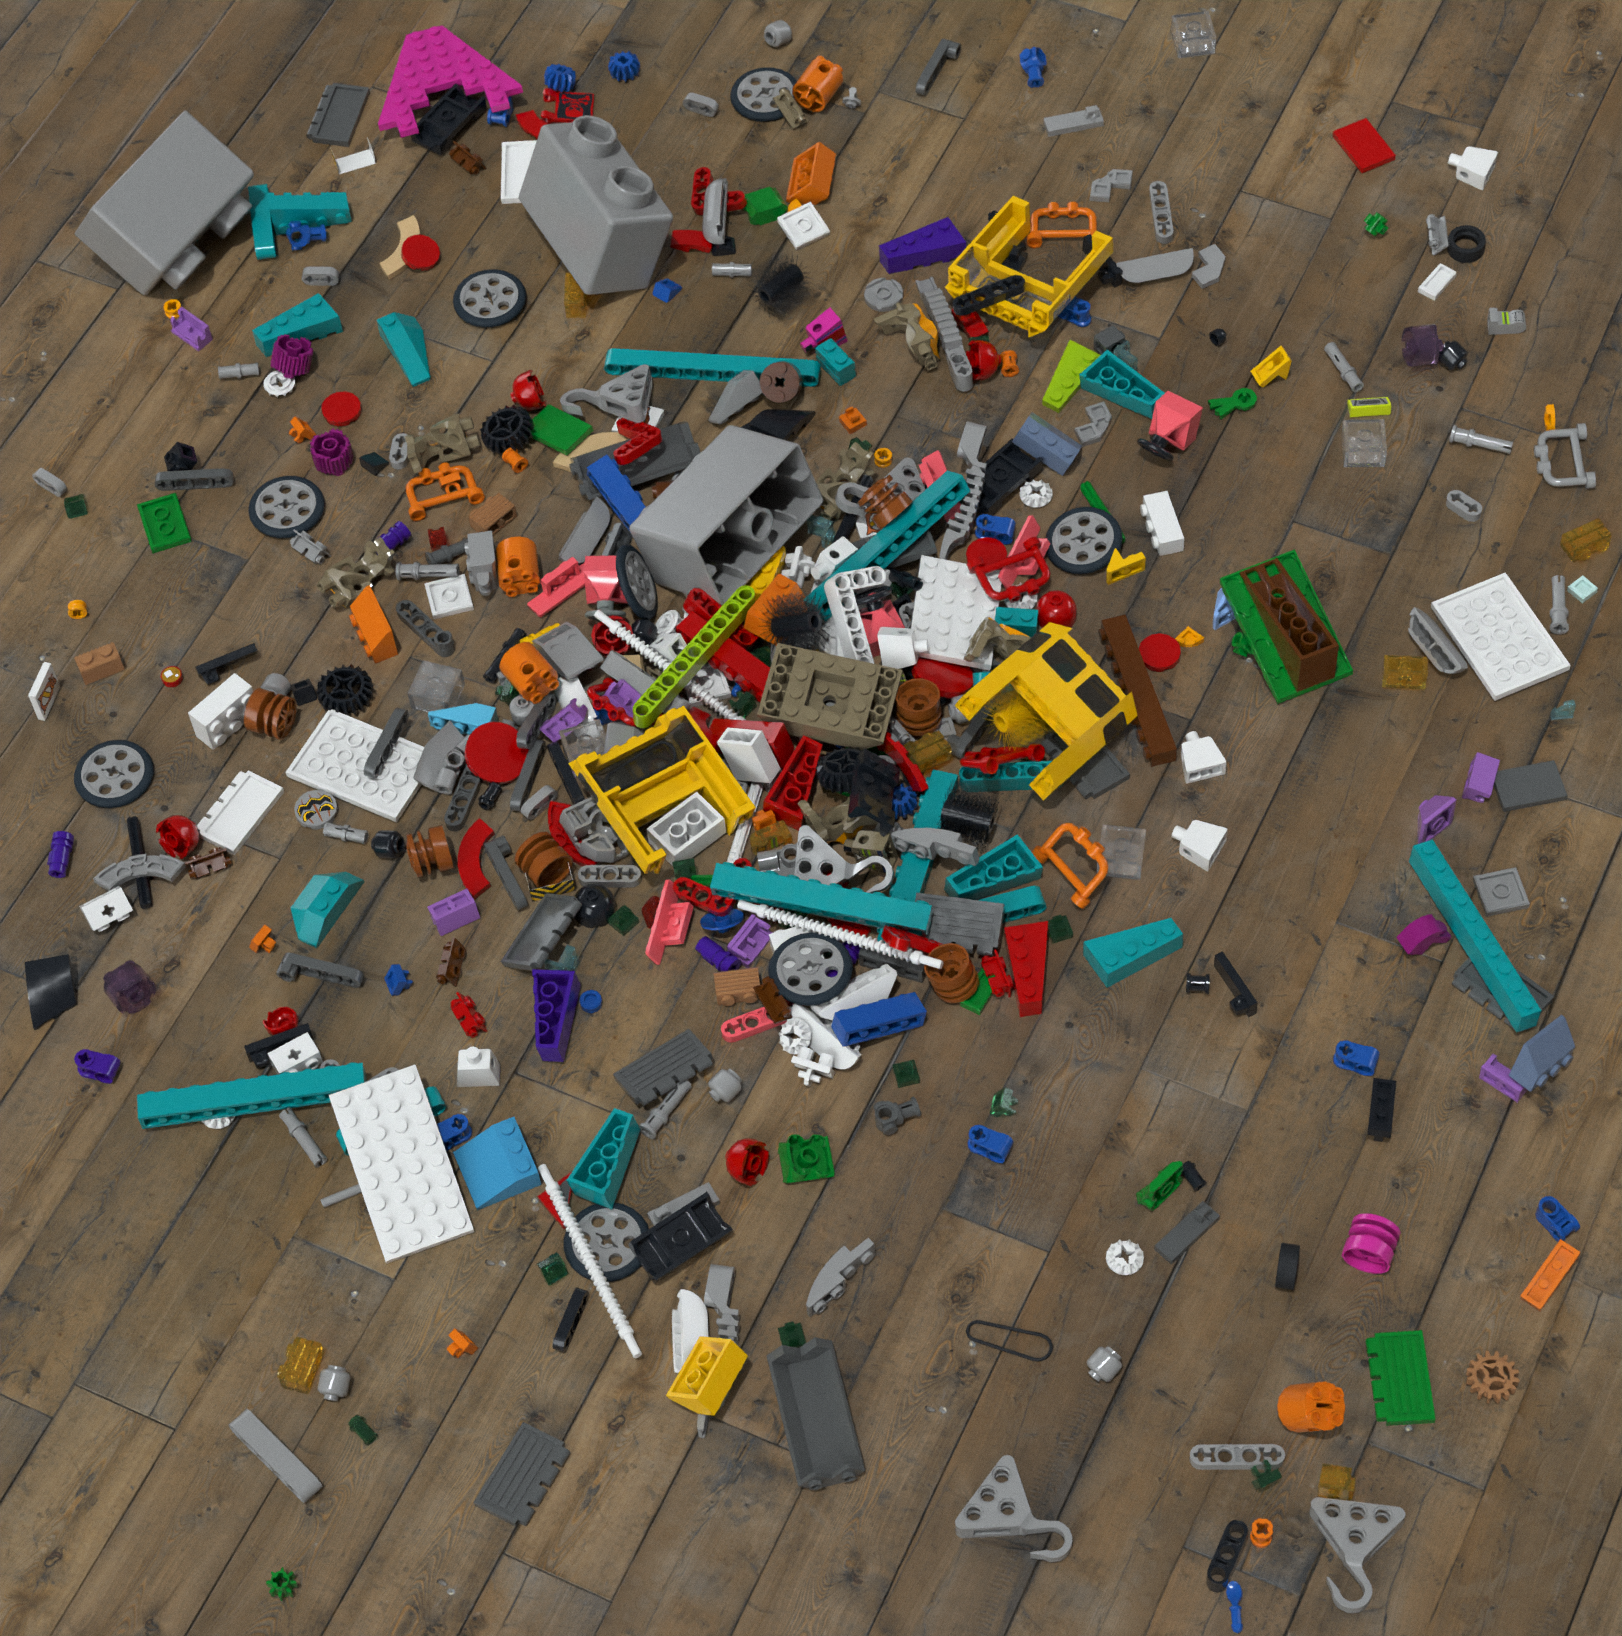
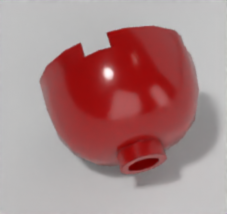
M971 340L968 343V346H971L970 351H966V356L972 367L973 380L988 379L995 374L998 366L1001 364V356L990 342Z
M532 370L523 372L514 379L512 384L513 392L510 393L514 404L518 403L521 408L528 411L546 407V400L543 402L541 400V395H544L543 389L537 376L531 375Z
M1059 590L1049 591L1042 595L1037 602L1036 610H1038V622L1041 628L1049 622L1071 628L1076 622L1077 607L1074 599L1068 593Z
M614 615L608 616L613 621H619L622 627H626V631L630 630L631 635L633 634L632 627L625 619ZM601 621L594 625L591 633L592 643L600 655L606 658L611 650L625 655L631 649V644L627 645V641H622V637L618 638L617 634L611 633L609 627Z
M172 815L157 824L156 834L159 832L161 836L158 841L164 851L171 857L175 858L177 855L180 857L179 859H183L196 849L199 842L198 828L189 818L183 815Z
M751 1138L735 1142L725 1156L729 1175L740 1183L749 1186L755 1185L758 1182L755 1181L758 1174L760 1173L763 1177L768 1166L769 1151H766L764 1147L767 1145L764 1142Z

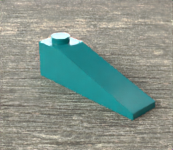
M393 312L377 319L381 338L412 387L431 380L424 333L416 318Z

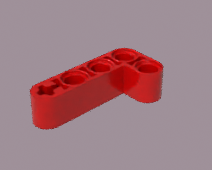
M693 588L683 603V608L688 614L693 611L707 622L722 607L700 588ZM742 623L729 637L748 652L761 639V637L746 630Z

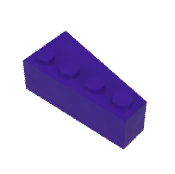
M946 217L879 245V260L887 273L892 274L911 270L914 266L918 265L926 267L931 266L933 262H950V259L957 258L967 246L966 241L949 217Z
M532 969V976L534 978L536 1049L542 1061L564 1062L581 984L575 971Z

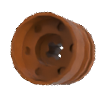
M891 475L874 483L857 502L860 507L867 501L870 503L864 510L865 513L873 509L877 511L871 520L879 529L885 527L913 502L905 491L897 495L893 493L899 485L897 482L890 488L887 486L893 479Z
M922 678L911 679L898 687L895 698L897 721L910 735L924 736L938 729L942 722L940 691L937 685Z
M257 688L250 696L244 714L245 728L259 734L265 732L269 737L283 740L290 733L295 721L297 711L296 700L290 696L276 695L273 691Z
M442 825L428 828V839H424L422 833L416 831L419 839L417 842L413 841L411 833L406 834L407 853L411 867L416 872L418 878L423 877L421 867L424 866L427 868L428 875H432L431 865L435 863L440 872L454 869Z
M539 832L528 838L519 847L514 858L515 864L524 874L528 875L537 888L562 882L573 866V858L559 846V843L548 832Z
M947 943L934 948L927 955L943 961L941 969L924 965V971L939 999L947 1003H958L970 998L975 993L979 985V975L964 947L959 944Z

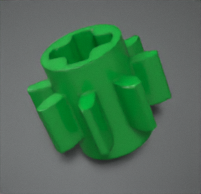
M1378 212L1374 215L1369 213L1364 219L1367 224L1364 228L1374 236H1377L1378 233L1384 235L1388 230L1386 225L1388 220Z
M1237 632L1232 638V646L1235 647L1233 652L1243 657H1247V654L1252 655L1251 647L1243 632Z
M281 1568L276 1573L272 1571L271 1580L266 1581L267 1586L271 1588L269 1591L271 1597L277 1594L281 1601H283L284 1597H293V1588L298 1587L297 1582L293 1580L295 1578L294 1573L291 1571L287 1574L284 1568Z

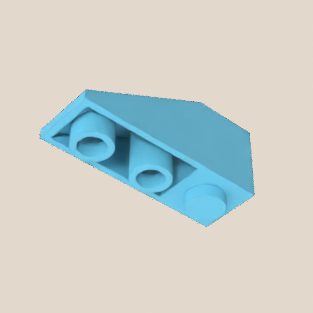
M478 703L428 712L430 726L441 730L451 721L461 734L470 735L482 724L498 722L499 720L496 707Z

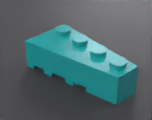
M1017 834L979 857L980 860L976 866L968 864L946 877L944 890L950 897L976 900L1041 879L1043 866Z

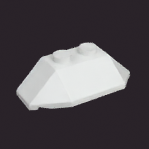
M884 964L880 968L872 969L851 979L846 988L832 1000L810 1007L820 1017L833 1020L834 1013L842 1009H850L862 1004L888 999L897 977V972L888 964Z

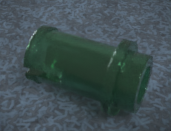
M356 1415L348 1423L350 1426L349 1430L355 1432L364 1441L365 1445L368 1446L377 1439L378 1434L365 1422V1417Z

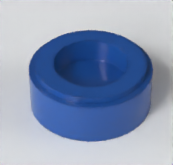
M587 990L581 994L579 1002L584 1012L595 1013L600 1010L602 998L597 991Z

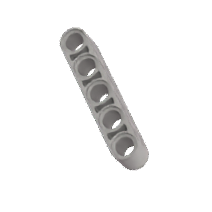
M614 650L609 652L600 667L617 681L624 679L641 695L656 680ZM677 695L663 713L666 714L670 709H678L682 706H685L688 710L691 703Z
M244 1410L228 1425L232 1432L301 1502L306 1503L323 1487L316 1476L250 1410Z

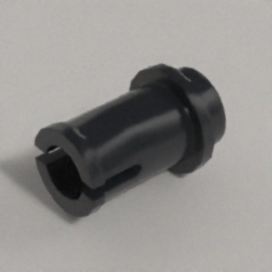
M495 782L489 783L485 793L478 799L479 806L485 810L493 808L494 801L502 790L501 786Z
M1191 1161L1183 1163L1182 1166L1184 1168L1181 1176L1187 1179L1194 1191L1202 1189L1207 1182L1196 1170V1164L1191 1163Z

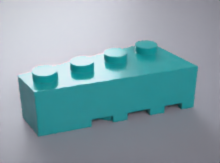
M267 192L269 210L276 235L286 234L290 221H301V225H308L309 227H320L321 224L327 227L352 222L346 192H321L320 195H313L311 192H303V195H292L291 192H283V195H274V192Z
M318 293L253 329L252 332L256 346L266 357L272 356L274 343L280 335H290L289 338H298V340L301 337L306 338V340L318 337L323 339L327 337V334L333 332L338 334L343 332L339 315Z
M1106 350L1079 374L1081 389L1150 419L1153 417L1156 401L1165 394L1109 350Z
M1168 918L1084 941L1083 956L1108 988L1181 949L1183 933L1173 919Z
M616 1108L613 1109L567 1179L574 1195L609 1209L613 1208L640 1133V1128L632 1114Z

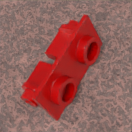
M995 949L993 957L988 955L982 957L981 966L986 977L995 976L988 979L992 994L996 995V997H1001L1007 992L1008 997H1011V988L1014 987L1011 976L1005 973L1006 964L1004 958L999 957Z
M457 992L456 994L459 999L452 1000L450 1008L457 1020L460 1021L466 1017L460 1022L465 1034L474 1038L478 1035L480 1029L488 1032L484 1025L485 1019L474 1008L476 1004L473 999L468 995L464 996Z

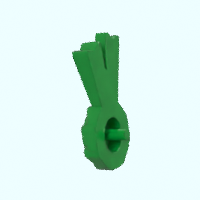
M1241 388L1236 390L1232 397L1209 399L1208 404L1210 405V410L1215 409V415L1219 416L1221 420L1234 409L1247 411L1254 408L1257 402V395L1251 389Z

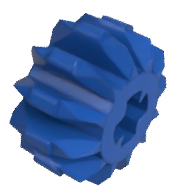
M622 50V53L615 52V56L610 57L608 69L612 78H616L618 82L621 80L626 82L627 79L633 80L634 76H638L640 62L636 54H631L630 51L624 53Z
M551 64V66L547 67L544 75V84L549 89L560 92H569L573 89L576 82V72L571 67L560 64Z
M903 782L900 786H895L893 791L891 809L895 811V820L899 816L906 819V814L913 815L914 809L917 807L916 792H912L911 786L905 788Z

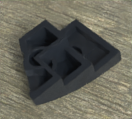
M766 409L750 421L749 428L758 433L787 440L791 434L795 436L802 426L806 427L816 415V411Z
M69 954L25 962L32 1025L34 1030H38L41 1028V1024L51 1018L56 1019L64 1011H68L77 1005L76 986L71 972V959Z

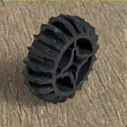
M506 405L504 409L498 408L497 412H492L491 416L486 417V422L482 423L483 428L480 429L481 439L486 448L494 454L499 453L500 455H503L510 447L514 451L519 448L523 449V445L529 444V439L533 438L532 434L535 431L533 420L529 413L522 409L521 406L517 408L515 405L510 408Z
M343 664L341 668L334 666V671L327 670V675H321V681L318 682L316 693L318 701L325 711L333 709L337 713L340 712L347 716L349 713L356 715L357 710L363 711L364 706H369V700L373 699L374 687L372 679L359 666L355 669L352 664L349 667Z
M850 746L848 749L842 747L840 750L833 749L832 753L826 752V756H822L820 761L817 762L816 773L820 785L825 787V790H831L832 793L837 791L840 794L843 792L850 793L855 758L863 750L860 751L859 747L852 749Z

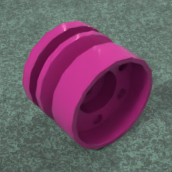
M1364 1213L1354 1216L1348 1233L1349 1237L1346 1239L1342 1252L1343 1260L1350 1266L1367 1273L1383 1274L1389 1271L1394 1256L1393 1250L1396 1249L1401 1233L1399 1227L1392 1221L1375 1214Z

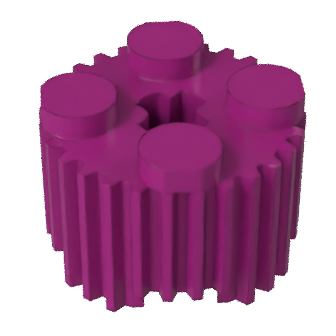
M284 334V336H278L277 341L274 343L271 367L279 370V372L283 373L284 377L290 379L295 378L297 375L308 374L313 356L312 342L302 337L300 340L293 337L289 338L290 335Z
M334 428L329 430V433L325 432V434L321 433V436L319 434L313 436L314 439H311L312 442H310V450L316 470L325 474L329 473V475L331 473L335 476L343 475L347 467H350L349 464H352L354 458L349 438L343 435L342 430L339 431V429L335 430Z

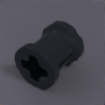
M1187 973L1186 993H1190V991H1203L1205 994H1209L1210 974L1196 976Z

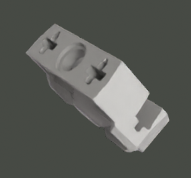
M597 795L564 809L560 815L559 822L579 854L595 862L608 863L618 861L629 854L628 849L611 825L609 828L602 826V822H608V820L597 806ZM589 835L588 838L582 840L581 843H578L579 838ZM614 842H617L621 848L620 854H615V848L612 845Z

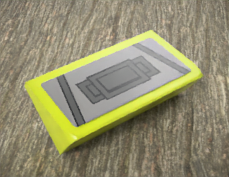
M1388 397L1347 400L1350 417L1390 415L1391 402Z

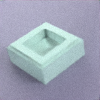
M1582 575L1568 586L1567 591L1583 604L1597 593L1598 587Z

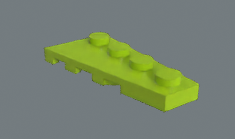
M1069 340L1042 399V405L1060 413L1081 388L1079 374L1101 355Z

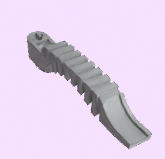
M933 277L922 281L915 280L927 314H929L939 332V338L942 342V348L945 350L950 375L955 387L959 391H968L973 387L972 367L964 351L962 337L954 321L953 314L951 315V309L946 302L945 296H943V291L941 288H937Z
M966 422L958 447L957 457L963 458L969 467L965 472L967 474L965 481L970 492L964 497L965 504L960 506L961 513H955L954 517L956 520H948L949 527L943 538L940 559L947 560L952 549L964 544L965 539L969 538L970 530L973 527V521L976 518L985 482L986 463L978 461L987 431V426Z
M711 1264L704 1304L706 1307H712L720 1316L716 1320L718 1335L721 1338L732 1339L738 1345L740 1331L739 1310L729 1309L735 1267ZM730 1390L726 1394L720 1407L724 1406L726 1398L729 1399ZM698 1414L697 1430L700 1438L705 1439L707 1424L711 1415Z

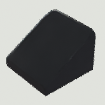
M725 235L724 244H712L713 256L733 255L736 253L735 239L733 237Z
M375 452L359 458L361 467L374 476L389 464V461Z
M310 679L294 683L290 687L298 706L317 699Z

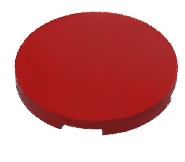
M919 657L917 663L911 667L914 679L922 678L937 685L941 697L953 698L967 693L973 685V672L969 666Z
M489 722L477 727L470 734L464 750L465 760L470 771L476 777L478 776L487 782H495L499 785L507 784L517 779L529 751L528 749L517 747L516 737L518 730L502 722Z

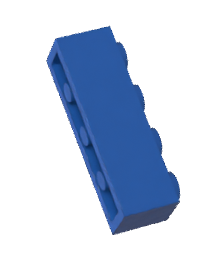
M605 455L587 467V476L630 532V525L638 518L646 506L642 502L641 494L637 490L634 491L630 486L629 478L625 474L622 475L620 473L618 463L614 459L611 460L608 455Z
M912 992L835 1012L831 1028L842 1047L921 1027L923 1026L927 1011L917 994Z

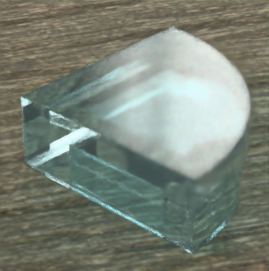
M1565 701L1563 706L1557 709L1556 707L1553 708L1550 712L1551 720L1573 718L1576 707L1575 701Z

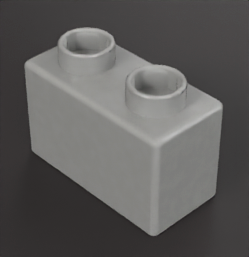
M185 110L93 205L74 234L142 295L149 294L162 279L173 289L177 290L206 258L194 246L195 243L209 228L220 238H226L253 207L241 195V192L253 178L254 172Z
M584 115L577 117L570 123L543 125L518 198L585 294L592 295L647 288L673 221V214L654 189L652 179L640 170L618 140L615 128L602 118Z
M729 425L702 452L695 456L691 464L651 504L642 510L629 529L654 581L658 585L689 594L693 588H700L723 606L740 586L746 585L822 505L823 497L799 444Z

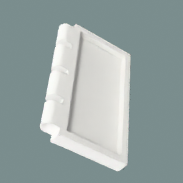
M537 140L502 142V204L521 203L518 198Z
M249 770L246 773L240 771L231 782L233 786L229 785L218 798L221 802L216 801L206 813L207 817H203L197 825L201 839L222 849L226 848L227 852L233 855L239 851L284 793L283 787Z

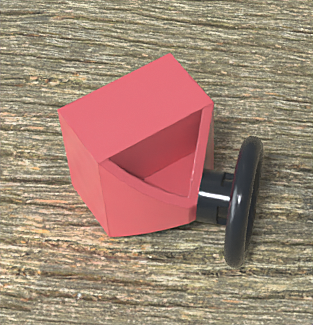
M1167 391L1155 403L1149 434L1153 436L1151 441L1139 438L1137 444L1160 458L1172 461L1174 459L1173 455L1164 448L1167 444H1170L1184 451L1196 440L1203 407Z
M889 586L873 588L855 596L857 605L866 604L867 608L859 610L873 657L880 655L877 637L880 627L905 628L891 600L882 601V598L892 593V588Z

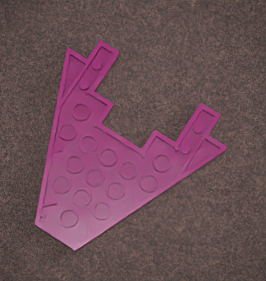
M434 26L426 30L415 31L407 34L378 122L379 130L383 131L397 127L401 138L419 133L412 110L430 106L427 94L449 89L454 84L462 85L466 96L484 91L492 113L510 109L507 97L523 93L522 85L444 26Z

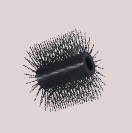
M776 255L775 258L773 257L775 260L771 261L770 259V262H765L766 265H760L764 268L763 271L759 268L757 269L764 276H754L758 280V290L756 291L758 295L756 297H760L765 303V307L766 304L767 306L769 305L768 311L771 306L772 308L774 306L775 309L778 306L780 308L781 306L787 308L793 302L798 306L796 301H802L803 298L807 300L801 290L803 287L806 289L804 286L806 281L803 280L806 278V276H803L805 272L802 273L801 270L803 269L797 266V261L796 265L794 264V259L793 264L792 259H790L791 264L790 262L788 263V255L785 261L783 257L777 258Z
M783 594V598H788L785 602L783 599H779L778 602L773 603V605L777 603V608L771 615L774 618L768 617L771 620V623H768L771 625L759 627H771L769 631L772 632V637L776 636L781 644H790V646L792 644L795 647L802 645L801 648L805 645L809 647V650L813 649L816 644L815 640H820L821 634L818 631L822 630L825 632L822 628L826 626L822 625L821 621L826 619L820 617L823 612L819 615V611L823 607L821 606L818 611L816 607L818 608L820 598L815 606L812 598L810 604L807 594L804 600H802V595H797L796 597V594L795 596Z
M951 784L953 789L949 787L951 793L947 791V800L945 793V803L943 802L944 805L940 815L941 825L939 826L941 828L939 829L957 833L961 832L963 842L965 840L971 845L970 841L976 847L975 842L982 851L981 846L986 850L983 844H987L985 840L989 839V833L996 818L995 808L997 807L995 805L998 806L997 803L990 801L998 802V800L991 793L989 796L984 789L983 791L986 796L983 798L980 797V793L975 788L976 793L973 791L971 793L965 785L963 786L967 792L959 785L963 790L962 792L959 788L956 790Z

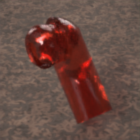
M657 896L650 897L641 910L648 928H652L660 901V898Z

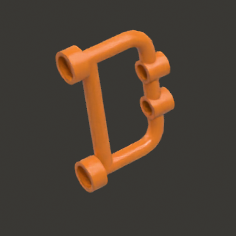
M1050 202L1048 208H1039L1031 214V231L1027 235V245L1030 248H1038L1042 245V238H1083L1089 234L1093 235L1097 231L1096 215L1089 208L1079 207L1077 202H1069L1067 207L1059 208L1057 202ZM1059 215L1076 218L1078 215H1086L1089 218V230H1038V218L1040 216H1048L1054 219Z
M449 463L440 464L438 467L439 471L432 473L430 469L423 468L419 472V476L412 478L406 485V494L411 506L408 510L411 520L421 521L426 516L424 508L466 496L471 504L475 505L483 502L485 499L483 490L476 486L470 469L461 465L450 467ZM455 472L465 476L468 488L417 501L414 492L415 486L419 484L430 485L434 480Z
M1064 823L1057 827L1042 847L1037 845L1032 850V853L1042 864L1048 859L1054 863L1077 889L1072 895L1071 900L1078 907L1085 909L1090 903L1088 897L1103 881L1108 872V862L1102 855L1105 848L1099 842L1091 843L1089 837L1092 834L1085 827L1081 826L1079 829L1072 823ZM1067 831L1073 835L1077 843L1087 850V854L1099 864L1098 873L1087 886L1082 883L1052 849L1055 843Z

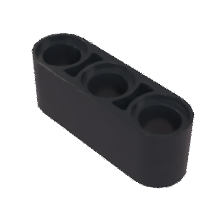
M1232 1520L1228 1523L1208 1567L1206 1584L1212 1592H1223L1227 1588L1244 1550L1248 1528L1241 1520ZM1236 1531L1241 1533L1242 1537L1234 1538L1230 1533ZM1230 1553L1233 1558L1227 1560L1222 1558L1221 1554ZM1219 1574L1224 1579L1222 1581H1215L1212 1576Z

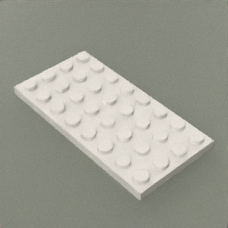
M416 1065L329 1095L386 1264L474 1232Z

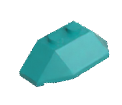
M346 871L314 875L291 906L298 939L314 948H318L364 884V880Z

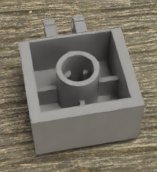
M492 531L467 534L468 542L464 543L470 584H475L476 591H479L481 595L489 596L492 589L499 587Z

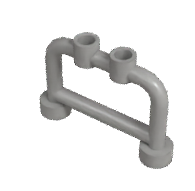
M1586 423L1576 424V428L1548 430L1540 434L1538 445H1534L1535 458L1540 457V461L1537 462V473L1543 474L1548 484L1558 487L1585 485L1586 489L1596 487L1595 472L1584 471L1579 440L1587 439ZM1570 437L1577 477L1554 478L1551 475V463L1548 458V446L1546 444L1547 439Z

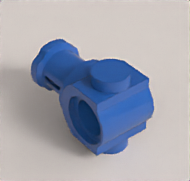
M1039 47L1026 48L1019 55L1020 64L1029 76L1027 84L1031 88L1041 87L1044 84L1041 72L1047 64L1046 54Z
M290 221L286 230V236L292 250H301L306 244H310V241L322 240V242H326V229L324 224H321L320 227H309L308 225H301V221ZM294 232H300L299 238L292 239Z

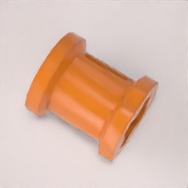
M1011 350L1002 352L1000 354L1003 366L1001 373L1005 377L1017 375L1019 373V367L1016 365L1017 353Z
M510 447L502 455V460L505 463H509L512 466V470L516 473H521L528 466V460L521 457L517 449L514 451Z
M1258 1518L1252 1523L1250 1540L1254 1546L1259 1548L1269 1546L1272 1541L1273 1525L1268 1519Z

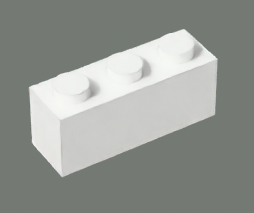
M1163 491L1144 495L1140 511L1142 517L1147 519L1146 528L1148 533L1151 532L1153 548H1157L1159 556L1183 551L1184 536L1168 492Z

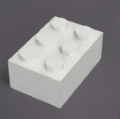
M234 673L188 712L196 737L214 750L219 745H222L230 735L237 732L244 724L246 705L254 692L252 686Z
M695 792L647 828L649 843L656 850L662 848L667 854L665 859L676 870L726 833L725 818L698 792Z

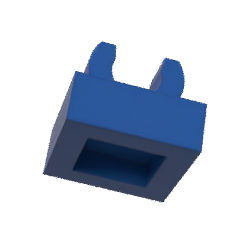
M400 964L391 965L384 977L391 996L399 995L403 988L408 989L413 983L412 980H406L409 971L402 970Z

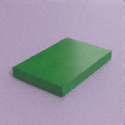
M550 404L532 419L535 430L532 434L533 439L566 456L594 431L592 425Z
M176 493L137 504L152 554L192 542Z

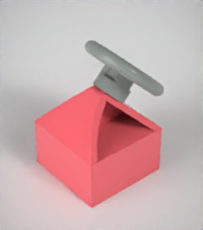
M616 555L585 556L583 572L587 604H597V610L602 611L607 616L614 615L625 618L626 613L624 611L614 610V604H628L617 577ZM597 610L587 611L585 617L598 620L594 617Z

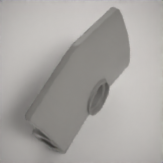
M449 721L425 745L413 779L441 794H451L460 769L466 763L464 750L470 735L464 737L453 723ZM448 760L455 761L457 765H452Z
M806 842L803 850L805 852L811 851L814 847L813 842ZM797 843L787 844L779 850L757 852L760 872L769 870L778 873L780 876L794 875L796 857L788 860L786 856L789 854L796 855ZM805 863L801 867L803 874L809 873L811 870L810 863ZM826 865L823 868V873L832 869L833 866Z

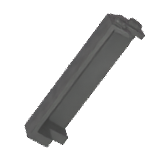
M683 421L661 428L663 440L660 444L631 463L619 465L620 473L622 475L625 474L629 478L630 486L685 469L691 464L695 456L700 453L698 443L693 440L688 422ZM631 439L570 458L572 462L569 464L570 471L573 476L576 475L582 497L585 496L586 499L591 500L602 496L587 476V467L605 455H608L611 460L614 459L613 452Z
M814 1337L800 1348L781 1345L767 1355V1360L798 1487L818 1490L823 1487L854 1481L859 1474L865 1471L832 1340Z

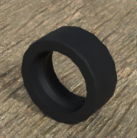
M1471 225L1456 227L1448 236L1449 246L1447 247V252L1454 260L1462 263L1477 261L1484 253L1486 237L1477 227ZM1461 239H1469L1477 243L1478 246L1472 249H1464L1457 246L1455 242Z
M1281 1243L1275 1287L1294 1290L1300 1245Z

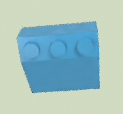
M515 1117L490 1126L453 1152L477 1210L541 1185L538 1170Z

